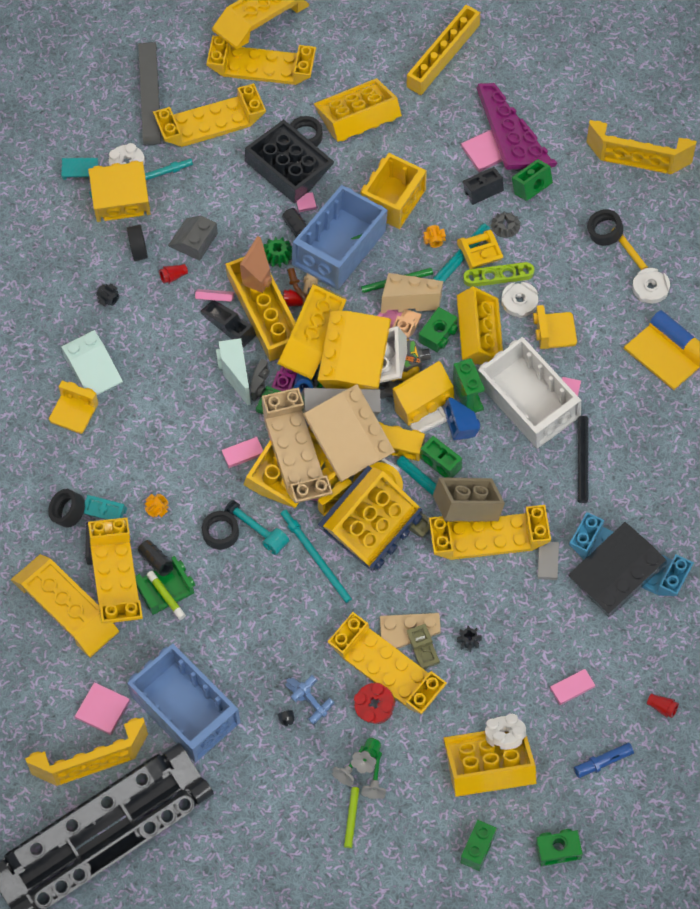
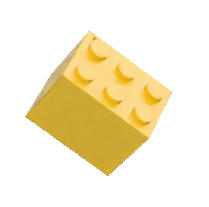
M388 153L385 158L381 159L376 172H372L368 184L362 187L360 194L387 209L386 223L400 229L426 191L427 170Z
M131 161L128 164L114 163L111 166H94L89 169L93 207L97 222H101V217H103L104 221L144 216V211H146L147 215H151L143 161Z

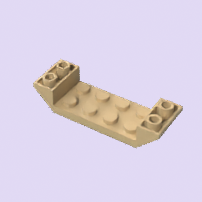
M299 388L262 396L265 425L289 496L294 503L332 495L333 492L328 477L322 474L303 416L304 403Z

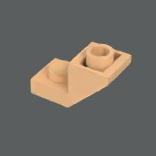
M404 309L401 316H397L393 327L398 326L408 339L414 334L421 319V314Z

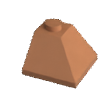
M257 236L240 263L243 285L263 293L265 288L270 286L272 277L261 237Z

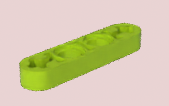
M523 262L469 269L464 273L463 282L468 287L529 280L534 276V266L531 263ZM527 268L529 274H525L523 269ZM511 271L513 275L511 277H505L503 275V272ZM492 273L495 277L489 280L485 278V275ZM470 275L473 276L474 281H471V280H470V278H469Z

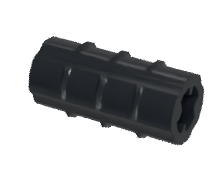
M295 208L286 210L282 215L286 225L295 235V238H297L307 226L306 221L303 220L301 214Z
M150 540L140 544L138 547L139 554L149 563V566H152L154 571L160 576H166L171 573L174 565L157 548V545H154Z

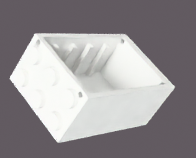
M523 337L511 342L507 349L499 351L492 360L484 362L478 369V374L485 388L484 391L536 448L542 446L581 416V399Z

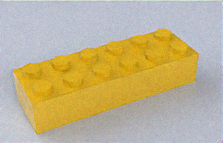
M242 257L225 264L227 277L270 362L280 358L296 322L273 277L270 286L266 287L263 293L243 285L240 263L244 259Z

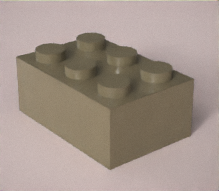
M439 478L433 493L435 502L445 521H498L505 505L492 478Z

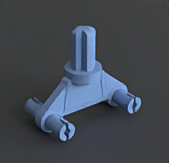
M313 675L301 683L295 678H288L286 680L285 686L293 692L290 696L291 699L296 703L298 700H306L316 710L308 718L313 725L321 717H325L327 715L326 711L335 704L330 698L321 706L310 693V688L318 681Z

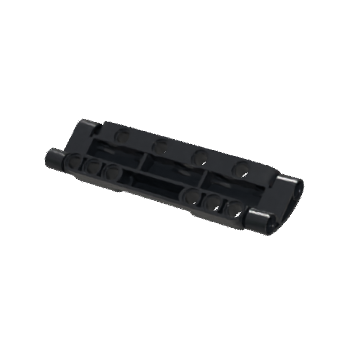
M177 743L164 753L157 754L7 852L4 858L0 860V893L11 909L48 908L189 814L194 807L214 795V792L207 781L200 776L182 745ZM143 773L145 775L144 782L137 784L136 777ZM179 791H182V792H180L179 794H177L176 796H174L173 798H171L170 800H168L167 802H165L164 804L160 805L161 803H163L164 801H166L167 799H169L170 797H172L173 795H175V794L178 793ZM109 796L111 799L110 804L103 807L101 800ZM186 798L187 806L184 809H180V800ZM165 810H169V819L163 821L161 818L162 813ZM123 816H126L124 819H122L121 821H119L118 823H116L115 825H113L112 827H110L109 829H107L106 831H104L103 833H101L100 835H98L97 837H95L79 849H75L76 847H78L85 841L89 840L90 838H92L93 836H95L96 834H98L99 832H101L102 830H104L105 828H107ZM74 819L76 822L75 827L72 830H67L66 823ZM147 822H152V830L145 832L144 825ZM34 843H40V850L37 853H31L30 851L31 845ZM67 867L66 869H64L63 871H61L60 873H58L57 875H55L54 877H52L51 879H49L33 891L29 892L30 890H32L33 888H35L36 886H38L39 884H41L42 882H44L45 880H47L63 868ZM76 869L83 870V875L79 879H74L73 877ZM58 881H65L64 889L57 891L55 889L56 883ZM40 893H47V900L40 903L37 901Z

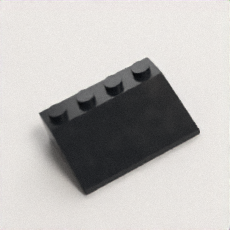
M284 119L245 147V162L294 204L306 193H309L334 164L330 157Z
M624 522L571 571L568 576L610 617L667 564V560L653 545L629 524Z

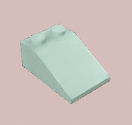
M95 330L61 346L64 358L84 389L90 388L96 395H99L123 382Z
M241 338L219 341V349H216L218 368L223 370L224 377L247 405H251Z

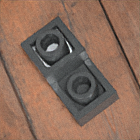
M264 359L260 360L253 374L251 382V397L253 401H256L258 397L261 398L266 390L264 380L268 377L270 370L268 361Z

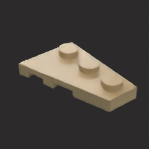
M439 613L380 616L381 637L398 649L411 644L407 630L422 624H426L431 637L441 633Z

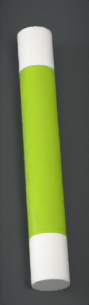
M153 571L148 572L146 576L178 619H184L185 613Z

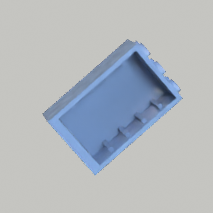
M341 185L293 241L292 265L338 290L386 231L388 210L367 197L354 192L352 189ZM362 234V236L359 239H351L357 235Z
M174 644L163 648L157 658L148 661L144 669L139 673L133 674L127 683L131 697L176 743L182 745L187 755L195 763L241 723L238 708Z

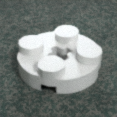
M133 143L119 146L109 153V166L114 163L126 164V162H123L125 158L131 159L129 162L143 161V165L145 163L143 152Z
M643 269L638 272V275L633 280V293L641 302L651 304L661 302L668 295L670 289L669 278L665 273L658 272V269ZM648 283L656 285V287H654L653 289L648 288L647 286Z
M521 282V284L511 283L502 292L501 304L508 314L524 318L532 314L536 310V306H538L537 290L526 282ZM516 297H523V302H517Z
M515 714L489 719L486 722V741L493 747L495 744L500 746V749H513L520 746L522 740L526 738V726Z

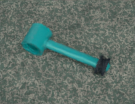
M231 500L225 507L224 511L237 516L265 538L262 541L263 546L268 551L271 550L273 555H277L290 541L288 536L278 528L271 532L266 530L240 510V504L235 500Z

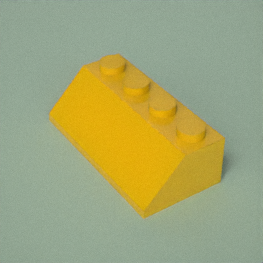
M474 286L458 294L457 307L462 360L471 358L474 365L489 362L499 351H503L498 298Z

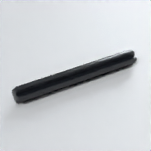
M579 416L578 503H587L588 417Z

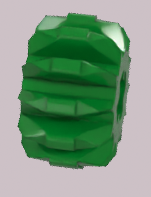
M275 236L273 241L268 239L267 244H264L263 247L268 263H271L272 267L278 264L279 268H281L282 263L288 265V260H292V246L289 240L285 241L283 237L278 240Z

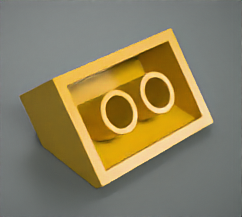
M440 361L393 388L395 412L410 426L412 423L420 421L421 418L429 413L435 412L438 407L446 403L448 398L454 399V386Z

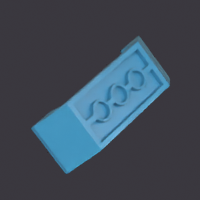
M586 512L569 545L585 559L613 531L603 527V519ZM677 554L673 560L662 555L667 560V564L642 588L658 596H677L694 562Z

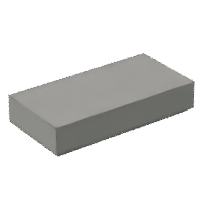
M549 542L539 547L537 579L557 580L559 542Z

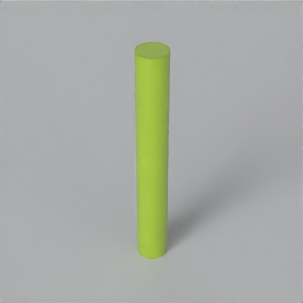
M351 787L344 848L352 849L359 797L358 787Z

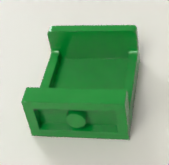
M470 358L454 363L453 386L460 403L475 413L483 411L484 407L478 393L484 392L485 388L473 360Z
M173 556L171 560L174 567L171 573L166 576H160L156 571L154 573L177 603L194 594L193 587L195 583L191 576L187 577L185 574L186 568L181 560L178 561ZM140 573L135 576L137 590L152 615L169 607L147 576L141 577Z

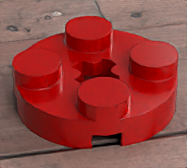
M380 683L367 684L354 696V707L357 715L368 723L381 724L387 721L393 714L395 697L391 690ZM379 699L380 701L376 709L373 706L370 707L371 700Z

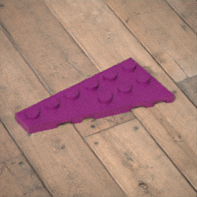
M495 83L478 84L476 89L505 169H524L537 159L550 165L551 168L556 167L557 162L555 159L549 157L547 154L548 150L538 143V138L522 118L520 119L516 115L517 111L515 108L510 107L505 101L506 97Z

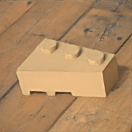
M388 273L382 295L381 313H387V310L404 312V309H415V311L437 310L441 303L443 281Z

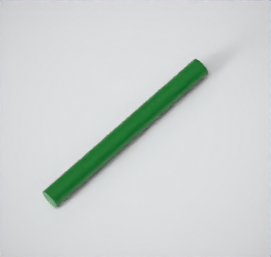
M427 268L405 275L422 278L433 275L432 268ZM386 280L361 286L362 293L384 288Z

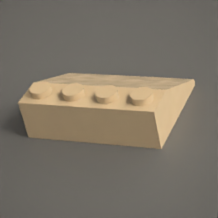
M358 384L303 413L340 482L366 469L368 465L371 466L395 452Z

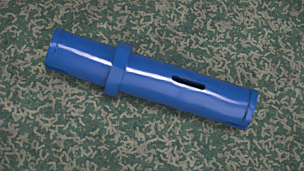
M626 743L600 756L590 757L588 761L575 766L574 772L578 778L594 771L597 773L601 768L634 754V750L630 743Z

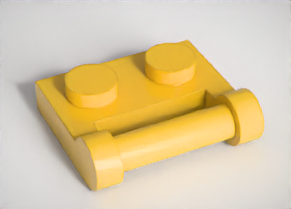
M491 230L484 231L483 234L466 239L463 237L457 240V245L462 250L470 269L504 258ZM486 240L488 244L470 249L469 245Z

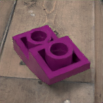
M281 366L280 371H277L271 388L280 391L292 389L297 373Z

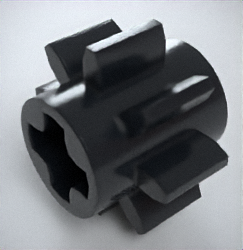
M111 283L109 285H101L96 292L97 299H99L98 303L104 307L107 304L113 306L119 299L118 288Z
M467 626V629L464 631L462 629L459 630L460 636L457 637V642H462L461 650L467 648L471 652L473 647L479 648L477 641L482 640V635H477L478 628L472 629Z

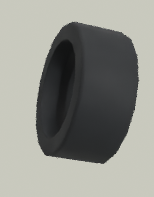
M300 116L291 122L290 125L296 130L303 126L314 128L316 135L308 140L316 147L321 143L323 131L319 120L311 116Z
M599 210L587 222L590 237L598 245L606 246L616 243L623 234L624 227L620 216L613 210ZM606 220L615 222L616 226L610 233L600 235L595 232V228L600 222Z
M141 225L127 227L133 260L148 259Z
M62 489L52 497L49 503V518L52 522L65 528L72 527L79 522L84 514L85 500L82 495L70 489ZM71 500V507L68 513L62 517L65 504Z
M215 511L207 515L203 520L202 534L208 546L213 549L222 550L235 544L239 536L237 520L232 514L226 511ZM217 521H226L231 525L232 532L224 539H214L209 534L211 524Z

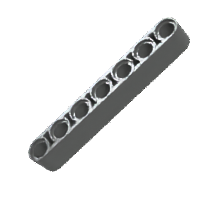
M156 42L138 43L143 145L162 144L161 131L153 114V111H157L160 108Z

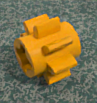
M438 225L429 226L426 232H423L425 244H429L432 248H438L443 245V241H446L445 230L440 229Z
M151 494L146 499L145 511L151 517L159 515L162 518L168 512V500L163 495L156 494L154 496Z

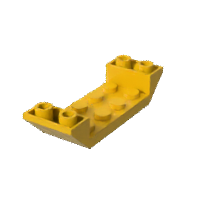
M238 0L226 7L212 27V31L237 50L249 43L250 32L289 8L298 13L307 8L309 3L305 0Z
M212 35L206 65L223 77L297 85L311 78L316 47L299 45L297 53L240 47L236 50L220 36Z
M254 83L237 88V97L173 114L170 107L153 111L164 141L181 147L250 127L266 113Z
M589 121L586 143L601 161L666 174H673L692 164L697 141L679 138L676 149L667 146L662 147L651 143L637 142L632 139L627 140L617 138L616 136H607V123Z
M314 282L310 287L298 319L277 363L311 380L322 359L330 312L342 311L347 300L346 297Z
M545 505L528 506L524 514L500 516L498 521L449 522L445 521L443 516L429 518L434 555L450 560L533 551L551 542Z
M128 518L88 522L92 563L102 624L143 619L130 546Z
M41 554L38 555L11 579L23 593L27 592L75 639L76 645L89 658L119 633L114 623L102 624L99 605L51 558Z
M354 612L349 615L328 640V644L345 661L374 683H380L391 690L397 701L421 715L447 685V682L432 671L428 673L369 628V624Z
M133 718L124 724L128 737L126 740L119 739L113 742L112 745L96 747L92 752L76 754L69 760H58L51 766L45 751L34 752L25 758L26 763L33 776L59 786L134 760L148 736L144 718Z

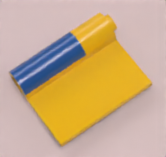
M659 310L652 317L647 328L624 346V350L673 390L700 368V341L662 310Z

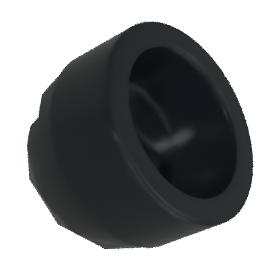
M293 710L277 714L279 722L283 726L292 725L295 720Z

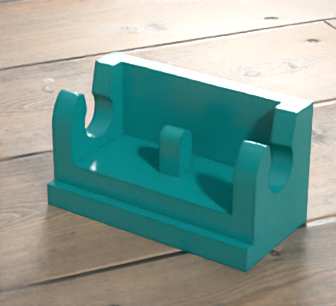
M62 158L61 177L63 180H67L70 177H90L89 169L94 166H100L98 158Z
M87 495L85 500V515L108 520L122 518L123 514L127 512V507L122 503Z

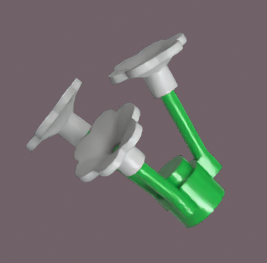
M368 738L364 746L360 747L359 752L353 754V759L348 766H345L344 769L334 767L332 773L333 777L338 779L339 782L351 787L354 784V778L350 775L353 767L357 768V771L360 773H371L374 771L371 785L363 786L361 791L363 796L371 799H383L386 794V789L380 788L377 781L379 763L382 756L379 740Z

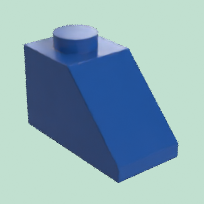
M448 398L443 406V410L453 440L475 437L480 430V421L476 418L475 412L455 399Z

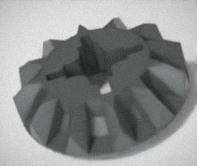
M504 211L501 214L497 213L492 219L491 227L496 235L509 238L519 232L520 221L518 216L513 215L512 212L506 213ZM504 219H506L507 223H509L507 229L506 226L503 224Z

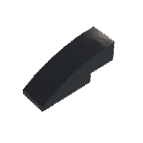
M212 300L200 311L208 321L232 340L241 338L243 348L256 336L252 325L240 319L238 313L215 300Z

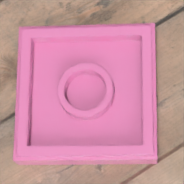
M492 130L461 143L462 149L478 172L502 162Z
M94 682L77 711L75 719L111 735L130 699Z

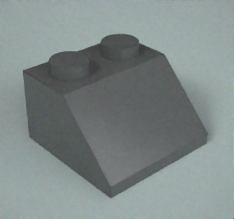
M201 215L186 218L168 246L200 261L218 234L217 223Z

